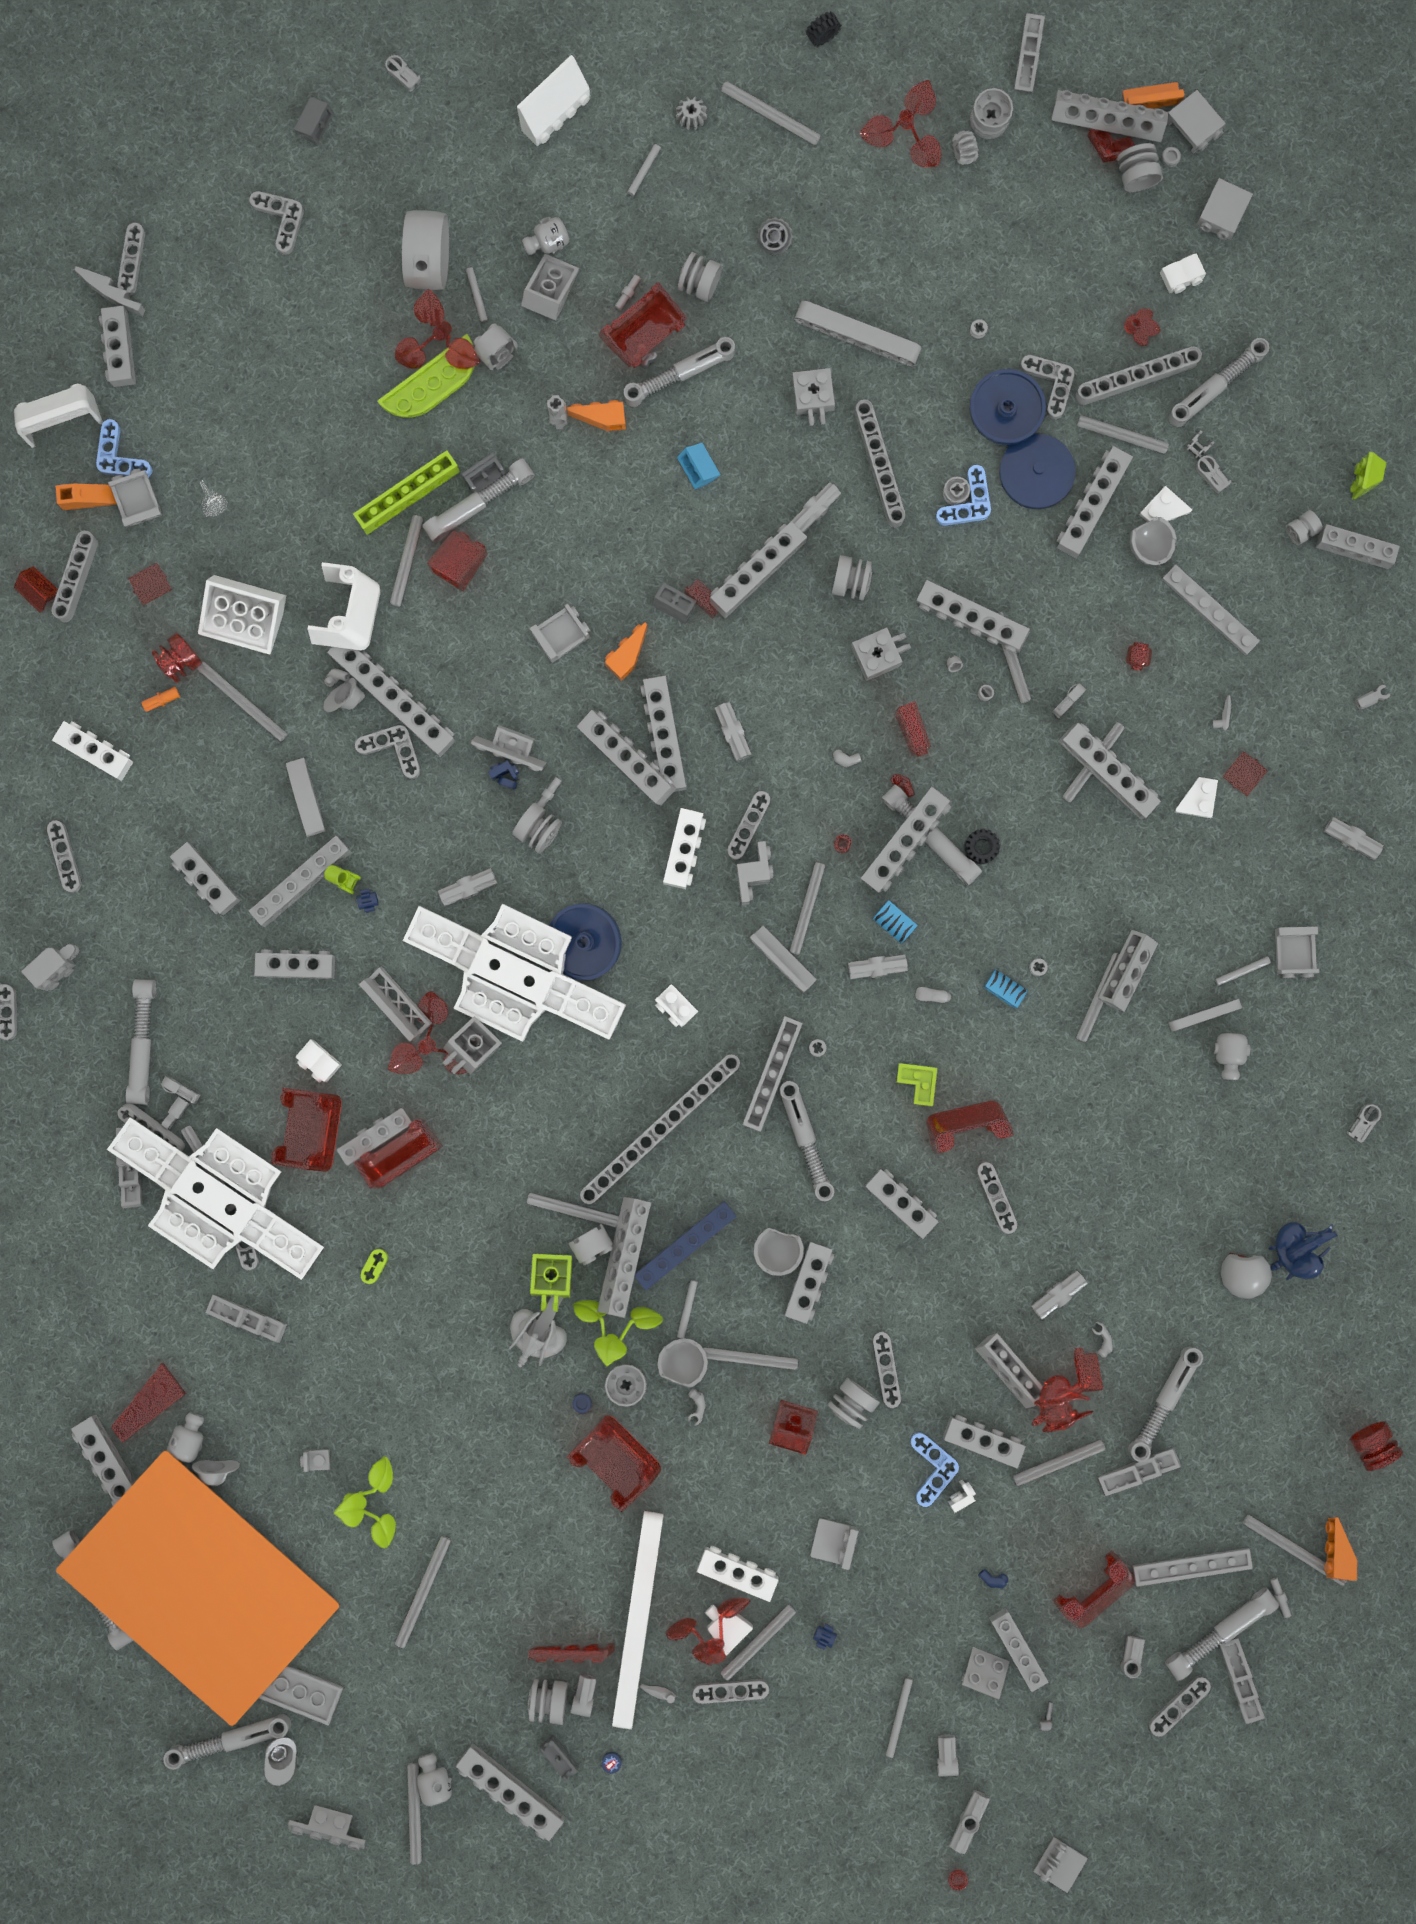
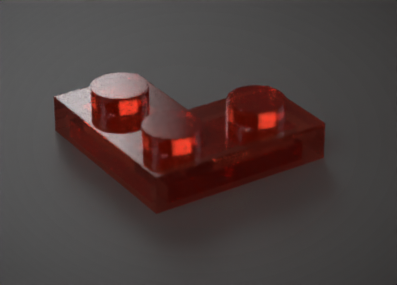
M1092 129L1089 130L1087 135L1103 163L1117 160L1118 155L1122 151L1135 146L1130 137L1113 140L1107 131Z

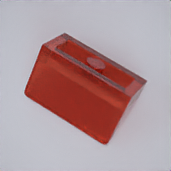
M34 566L20 572L14 588L38 612L44 610L46 603L54 599L58 591Z
M697 579L690 587L687 586L685 588V594L696 600V604L713 619L719 612L709 603L712 591Z
M1075 1348L1073 1357L1079 1391L1103 1390L1097 1353L1084 1354L1083 1348Z

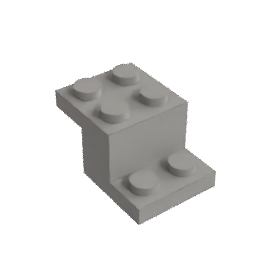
M765 841L757 843L758 862L737 864L742 906L749 905L750 900H753L752 887L748 886L769 884L770 879L773 878V867L768 865V860L771 857L770 846H766Z

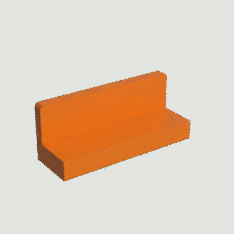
M1174 82L1123 90V98L1127 104L1142 105L1153 109L1178 105L1184 99V90H1179L1178 83Z

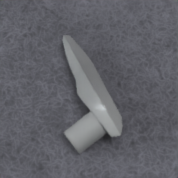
M1230 695L1227 696L1222 712L1223 720H1214L1213 728L1223 727L1224 730H1227L1229 727L1231 713Z
M644 1684L640 1686L648 1694L658 1699L667 1700L668 1703H673L675 1697H677L672 1691L663 1687L647 1686Z

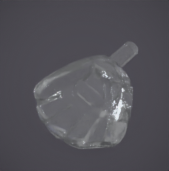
M203 480L199 482L205 492L201 500L202 514L208 517L224 512L229 503L227 498L216 490L212 489L209 491Z

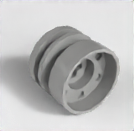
M996 88L986 89L978 95L970 116L971 127L978 136L992 139L1004 133L1013 112V104L1009 95Z
M1144 143L1135 145L1118 155L1117 162L1119 170L1123 173L1121 178L1125 191L1136 192L1145 190L1162 181L1163 174L1160 164L1157 163L1159 158L1154 144Z
M692 252L680 272L678 290L684 292L687 287L686 293L691 294L697 288L696 298L709 302L719 282L723 264L709 260L706 266H704V256H700L697 260L698 254Z
M840 555L832 595L844 597L847 589H851V599H854L856 591H860L859 600L863 601L871 582L872 561L867 560L866 567L863 569L861 568L862 559H859L857 566L854 567L852 566V557Z
M533 803L517 823L512 835L521 842H525L531 837L529 847L532 849L537 844L535 852L540 854L554 841L562 821L556 819L553 822L554 815L552 814L543 819L546 810L537 803Z
M628 1364L617 1366L610 1371L605 1383L606 1393L610 1400L619 1406L625 1407L635 1405L640 1401L646 1392L647 1386L646 1378L642 1371L634 1365ZM625 1379L627 1382L630 1381L632 1383V1385L629 1386L630 1390L628 1391L626 1388H621L623 1380Z
M847 1377L839 1387L845 1396L841 1397L834 1394L833 1397L839 1404L830 1400L828 1406L845 1423L861 1429L863 1424L857 1418L859 1417L867 1421L868 1418L862 1411L865 1409L873 1413L880 1401Z
M534 1678L528 1698L529 1722H534L536 1713H539V1723L543 1722L545 1714H549L550 1724L563 1725L568 1682L555 1680L552 1689H548V1682L544 1679L542 1688H539V1679Z

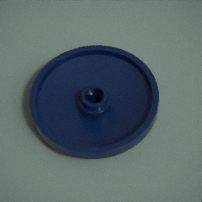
M1015 369L997 370L986 375L976 385L970 400V417L977 431L987 440L1001 445L1018 444L1033 436L1041 426L1046 412L1045 396L1039 384L1028 374Z
M1034 434L1024 442L1010 445L1003 455L999 469L1000 481L1006 494L1015 503L1029 509H1045L1058 504L1071 490L1076 474L1075 462L1068 448L1058 439L1045 434Z
M579 903L562 909L552 919L549 926L572 936L565 952L563 974L577 980H591L606 974L612 969L619 958L622 940L616 921L606 910L594 904Z

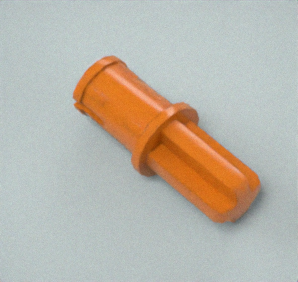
M174 686L162 693L157 692V695L142 701V707L148 712L161 705L165 706L166 703L176 698H180V694Z

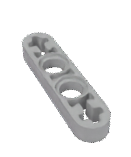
M132 223L127 227L118 278V288L125 290L123 285L127 284L126 277L129 278L128 283L131 287L125 290L129 296L133 295L136 291L145 239V231L138 223ZM136 229H138L140 233L136 234V241H134V235L132 232H135ZM132 246L138 248L137 253L134 255L128 253L129 248ZM129 264L135 266L134 271L131 273L125 271L126 266Z
M759 791L754 795L728 846L727 851L730 858L739 860L745 854L770 804L768 793ZM763 795L767 801L766 804L762 803L760 809H763V811L760 812L756 808H751L752 805L757 807L758 800L756 798H761ZM756 812L759 819L756 822H750L748 820L749 813ZM742 829H747L750 832V837L742 839L739 836V832ZM737 838L740 842L746 843V845L743 846L741 844L739 848L741 854L734 856L732 855L733 851L731 848H736L738 842L734 841Z
M52 821L47 826V833L61 883L66 891L75 893L81 888V879L67 829L62 822ZM55 825L61 827L58 833L60 837L64 836V839L54 841V838H58L57 833L52 832L55 829ZM64 842L67 848L65 852L59 853L57 846L59 843ZM69 860L72 867L70 870L64 871L62 864ZM74 873V875H70L71 879L73 881H76V884L73 885V889L72 887L67 886V884L70 883V879L68 876L64 877L65 874L68 875Z
M1237 999L1169 1022L1171 1032L1241 1009L1242 1005L1240 1000Z
M126 1103L118 1110V1117L124 1123L130 1117L134 1119L137 1116L138 1118L135 1121L140 1123V1120L145 1121L147 1129L153 1133L156 1131L160 1132L165 1141L168 1139V1143L171 1145L175 1144L176 1148L180 1151L184 1150L185 1144L178 1136L135 1105Z
M987 1162L979 1164L977 1175L999 1228L1002 1232L1011 1234L1017 1229V1221L995 1168ZM983 1166L991 1169L988 1172L990 1178L994 1176L995 1180L984 1183V1180L988 1179L985 1174H981ZM992 1183H995L999 1188L998 1192L994 1195L988 1192V1186ZM999 1201H1003L1006 1204L1005 1211L1001 1213L995 1209V1205ZM1010 1213V1216L1006 1217L1009 1222H1013L1011 1230L1003 1228V1225L1006 1223L1004 1218L999 1219V1216Z
M877 1332L873 1337V1346L882 1397L886 1406L895 1408L900 1404L901 1396L891 1339L887 1333ZM880 1335L883 1338H887V1341L884 1342L885 1349L889 1347V1351L878 1353L877 1349L881 1350V1345L876 1343V1340L879 1339ZM884 1354L890 1356V1363L888 1365H882L879 1361L880 1357ZM886 1374H892L894 1377V1381L890 1385L883 1382V1377ZM896 1386V1390L892 1389L894 1396H897V1399L894 1400V1404H891L890 1401H887V1398L890 1397L889 1391L885 1392L884 1388Z
M1204 1676L1193 1678L1149 1721L1150 1731L1158 1737L1165 1735L1209 1693L1211 1688L1210 1682ZM1199 1681L1201 1683L1205 1681V1688L1203 1690L1199 1688L1196 1691V1693L1198 1694V1696L1196 1697L1194 1693L1190 1691V1689L1192 1688L1195 1691L1198 1688L1197 1683ZM1184 1694L1192 1696L1189 1704L1182 1703L1181 1699ZM1172 1707L1178 1711L1174 1718L1167 1716V1711ZM1164 1715L1170 1723L1167 1724L1161 1716ZM1156 1722L1158 1724L1162 1723V1730H1154L1156 1728L1154 1724Z
M763 1679L701 1683L694 1687L693 1699L701 1704L763 1699L769 1693V1686ZM752 1684V1689L758 1688V1684H762V1687L766 1688V1690H763L762 1694H758V1691L754 1690L752 1695H749L748 1685ZM739 1685H743L746 1688V1693L742 1696L735 1693V1688ZM713 1687V1698H710V1694H705L704 1698L696 1695L699 1689H703V1692H710L709 1688ZM718 1687L726 1689L727 1693L724 1697L716 1695L715 1690Z

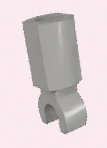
M1381 685L1375 692L1370 691L1356 698L1354 702L1358 710L1361 711L1378 703V700L1389 698L1390 693L1387 695L1381 694V690L1386 686Z
M178 1096L168 1111L169 1115L161 1125L171 1129L176 1119H180L190 1103Z

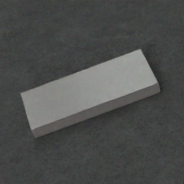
M287 1665L259 1699L329 1726L344 1687Z

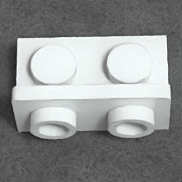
M672 984L655 999L657 1002L655 1006L662 1013L666 1011L671 1016L669 1021L675 1027L678 1025L683 1027L698 1013Z
M960 1480L959 1483L965 1492L961 1493L958 1491L950 1496L951 1500L948 1503L955 1513L975 1501L973 1496L976 1494L969 1482L964 1483L963 1480Z

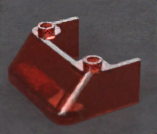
M416 1119L411 1122L407 1132L377 1152L370 1153L368 1151L359 1157L360 1161L356 1160L353 1162L370 1189L384 1187L443 1147L440 1140L423 1119Z

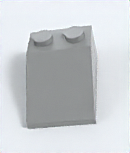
M544 254L524 289L521 306L556 320L564 306L579 268Z

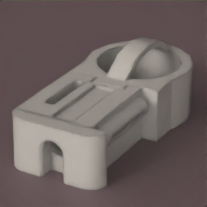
M392 55L387 58L385 63L387 72L406 89L413 91L415 84L419 85L421 82L420 75L417 77L400 56ZM392 63L398 71L390 70L389 64Z
M1203 456L1197 462L1196 470L1218 494L1230 485L1231 480L1228 481L1220 469L1218 470L1219 465L1214 458ZM1200 461L1204 462L1210 472L1201 470Z
M1080 683L1070 687L1067 697L1052 713L1060 718L1086 689Z
M165 1076L161 1082L166 1092L176 1093L193 1104H196L201 1096L168 1076Z
M1366 1104L1361 1108L1350 1132L1347 1131V1134L1358 1142H1364L1372 1128L1381 1118L1380 1108L1373 1104ZM1368 1107H1370L1368 1110L1370 1114L1375 1108L1377 1110V1116L1372 1121H1367L1370 1114L1366 1113L1364 1116V1111Z

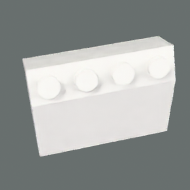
M572 55L517 106L521 130L536 146L540 143L544 144L554 130L558 131L562 127L563 122L567 118H572L577 111L576 109L581 105L584 106L590 99L589 86Z
M213 575L206 580L198 634L271 654L283 616L286 595Z

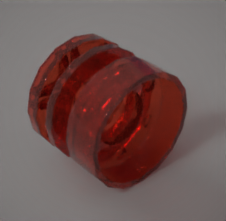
M176 632L167 639L171 647L169 650L160 645L159 648L164 654L160 655L157 650H153L151 653L155 658L156 664L165 675L178 683L181 681L176 674L178 671L185 678L187 674L183 667L187 666L193 671L202 664V661Z
M1386 1421L1373 1423L1357 1431L1349 1439L1356 1452H1363L1359 1459L1364 1462L1363 1466L1367 1471L1386 1467L1403 1455L1402 1449L1397 1447L1399 1444L1397 1440H1389L1393 1436V1432Z

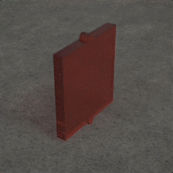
M158 563L128 578L134 589L133 593L137 594L142 605L172 590L166 579L167 575L163 574Z
M1243 751L1223 775V778L1232 784L1234 789L1237 788L1244 795L1248 796L1268 770L1260 765L1257 759H1253Z

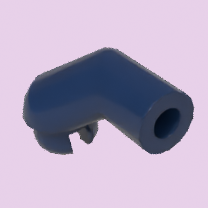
M985 1568L978 1574L990 1588H1004L1008 1582V1577L1005 1574L993 1577Z

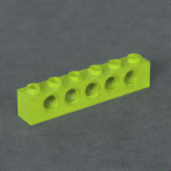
M446 450L353 513L366 535H368L460 473L458 465Z

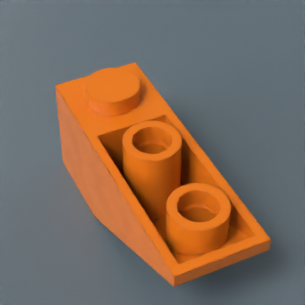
M611 400L604 404L592 402L584 406L573 404L571 407H567L568 416L603 430L626 429L623 402L618 400Z
M75 483L56 485L57 504L63 510L117 505L109 485Z
M646 622L642 626L640 624L637 625L632 631L633 634L629 638H624L619 643L620 647L615 652L611 651L605 657V666L620 681L635 669L648 628Z
M1338 1517L1328 1518L1325 1526L1326 1533H1328L1325 1544L1327 1562L1324 1566L1326 1578L1357 1581V1559Z

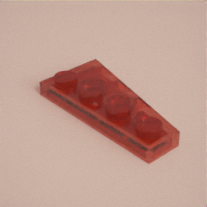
M161 1363L156 1372L149 1378L144 1387L111 1426L122 1443L186 1394L164 1363Z
M608 1643V1646L598 1648V1644H590L581 1649L579 1645H568L564 1649H561L560 1645L537 1646L528 1651V1658L535 1659L536 1662H545L547 1659H554V1662H565L566 1659H573L575 1663L584 1662L585 1660L600 1663L615 1651V1643Z

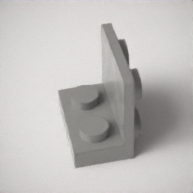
M819 1518L810 1556L840 1564L841 1568L849 1570L858 1536V1528Z

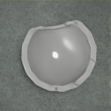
M1157 517L1133 529L1129 543L1131 552L1137 560L1147 565H1159L1171 558L1175 550L1177 538L1171 524L1162 517Z
M768 1228L758 1236L754 1244L756 1263L764 1272L771 1275L783 1276L790 1274L799 1266L803 1258L804 1247L801 1238L797 1235L784 1234Z
M1229 1254L1222 1262L1220 1271L1225 1288L1231 1294L1242 1299H1251L1263 1294L1270 1285L1272 1276L1270 1265L1265 1258L1255 1255L1249 1258H1242L1238 1255Z
M682 1338L664 1346L659 1354L657 1365L661 1377L681 1386L691 1388L704 1377L707 1371L708 1360L706 1352L700 1344L692 1339Z

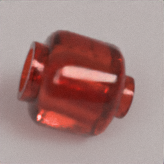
M1134 642L1133 645L1128 647L1126 663L1132 665L1131 669L1142 671L1143 667L1150 665L1152 649L1149 647V644Z

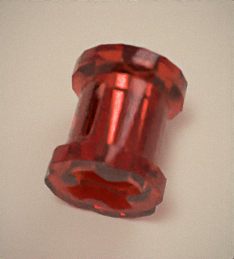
M844 834L838 835L834 842L835 850L839 853L849 851L852 843L851 838ZM840 840L843 842L847 841L846 848L838 846Z

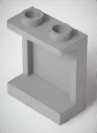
M1198 90L1168 112L1167 124L1170 126L1173 123L1192 145L1191 152L1193 154L1198 150L1200 152L1209 145L1208 142L1211 139L1216 140L1223 134L1222 130L1226 123Z
M1219 178L1196 225L1200 226L1203 231L1216 233L1221 239L1231 240L1253 194Z
M141 469L130 471V475L125 477L122 475L111 478V482H108L123 518L122 522L126 528L163 516L147 472L141 471Z
M568 603L564 605V609L539 626L535 624L530 628L532 635L552 663L590 638L588 634L590 629L585 622L581 623L577 618L580 616L574 606L570 608Z
M1282 927L1275 929L1277 975H1283V978H1295V974H1302V978H1312L1314 974L1320 973L1316 965L1315 935L1318 934V927Z

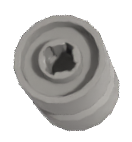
M1311 510L1299 516V520L1295 519L1286 525L1287 534L1299 546L1306 542L1309 536L1313 537L1323 530L1320 519Z

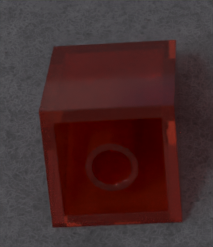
M453 530L427 564L433 574L464 592L488 554L485 549L486 547L478 541L474 543L469 540L470 537L464 532L460 531L458 533Z

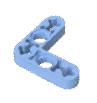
M105 420L101 426L96 461L98 470L105 475H122L125 477L130 475V471L136 470L134 466L142 468L144 465L147 468V475L150 477L152 467L147 461L117 457L120 426L115 420ZM113 425L115 430L111 431L112 438H109L110 433L107 430V428H110V426ZM106 443H113L111 451H104ZM107 461L110 465H115L116 471H114L113 467L107 466L104 469L101 465ZM123 463L129 464V470L126 472L120 471V466Z
M973 465L967 473L971 503L940 508L936 514V520L940 525H954L981 521L988 518L991 507L985 471L982 466ZM974 470H977V473H981L978 477L979 483L975 484V476L971 475ZM981 488L984 491V496L976 497L974 490ZM980 507H983L987 511H985L984 515H981V512H976L974 517H972L971 508H974L973 511H978ZM961 509L967 510L968 517L960 518L958 511ZM952 510H955L954 516L956 520H953V516H949L946 521L940 518L942 512H945L946 515H952Z
M917 1432L911 1437L912 1447L936 1467L916 1493L917 1502L921 1506L927 1507L936 1500L957 1474L959 1466L953 1457L921 1432ZM916 1437L919 1439L923 1437V1442L927 1446L929 1442L932 1444L927 1448L925 1453L922 1452L923 1450H925L923 1446H915ZM932 1449H938L940 1456L935 1460L931 1459L929 1452ZM953 1462L954 1470H948L946 1475L949 1477L945 1479V1477L938 1472L940 1470L944 1472L946 1470L945 1464H950ZM934 1477L942 1478L943 1483L940 1487L932 1485ZM927 1485H929L932 1490L936 1491V1493L933 1494L931 1491L928 1495L930 1500L928 1502L926 1500L922 1502V1497L920 1495L922 1493L926 1494L929 1491V1489L926 1488Z

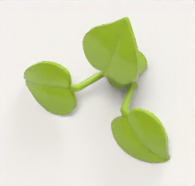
M582 1300L572 1305L574 1313L582 1321H600L602 1337L595 1340L594 1348L606 1366H609L612 1362L626 1354L627 1347L622 1340L633 1323L639 1329H651L660 1325L664 1319L650 1308L636 1307L630 1312L632 1319L618 1339L614 1334L606 1336L604 1319L602 1317L606 1314L597 1311L599 1302Z
M383 1456L372 1466L369 1472V1484L374 1488L364 1492L359 1491V1493H347L343 1498V1502L334 1511V1514L348 1527L358 1526L364 1514L374 1518L377 1522L371 1528L373 1541L379 1547L387 1548L395 1534L396 1523L394 1518L389 1514H384L379 1518L364 1510L367 1504L364 1495L375 1493L377 1490L380 1493H385L392 1484V1466L389 1459Z

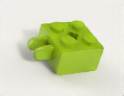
M533 1254L530 1294L531 1296L542 1297L541 1311H546L547 1297H554L552 1306L554 1312H558L559 1297L570 1298L572 1256ZM550 1272H554V1275H557L553 1280L546 1278L547 1275H550Z

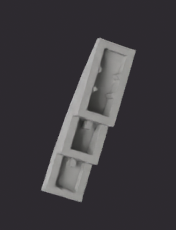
M1026 13L1014 90L1033 92L1045 16Z
M75 266L74 270L93 290L115 305L124 306L127 311L143 317L145 312L143 306L140 303L131 301L130 296L125 290L116 288L111 278Z
M300 758L286 763L306 836L309 837L325 832L318 799L315 795L305 759Z
M123 1127L116 1128V1136ZM116 1156V1165L119 1167V1186L121 1187V1207L143 1206L141 1172Z
M212 1295L205 1312L235 1327H241L280 1343L287 1324L217 1295Z
M1174 1447L1150 1455L1148 1460L1144 1462L1135 1461L1098 1477L1105 1495L1108 1496L1159 1477L1162 1473L1180 1468L1181 1464Z
M1239 1639L1231 1640L1227 1644L1221 1643L1219 1646L1245 1725L1265 1719L1252 1680L1253 1677Z

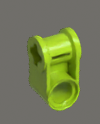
M336 865L328 866L324 873L327 881L350 894H354L353 889L357 881L361 879L360 876Z

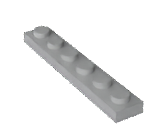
M1176 564L1162 578L1169 587L1245 656L1260 641Z
M1242 1548L1132 1565L1135 1585L1138 1587L1253 1569L1250 1549Z

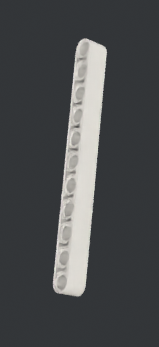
M644 1511L612 1727L632 1730L663 1514Z

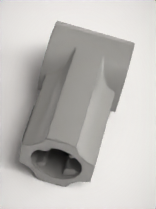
M1127 1635L1124 1657L1120 1668L1128 1677L1136 1678L1142 1671L1141 1660L1145 1639ZM1129 1663L1135 1664V1669L1132 1672H1127V1665Z
M580 1674L571 1714L590 1717L596 1677Z
M955 1735L938 1736V1776H958L959 1769L956 1757Z

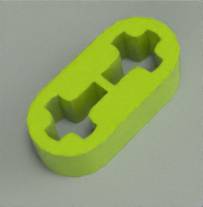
M376 1249L370 1254L361 1271V1279L364 1283L372 1284L378 1280L388 1261V1254L385 1250ZM382 1253L384 1261H379L377 1266L374 1265L376 1261L374 1255ZM372 1267L375 1268L373 1271L375 1278L367 1280L365 1272H370Z

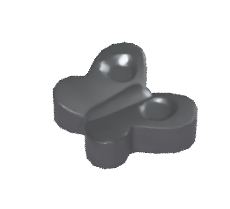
M644 345L638 347V354L634 356L635 363H641L644 368H648L650 363L658 359L657 353H648Z

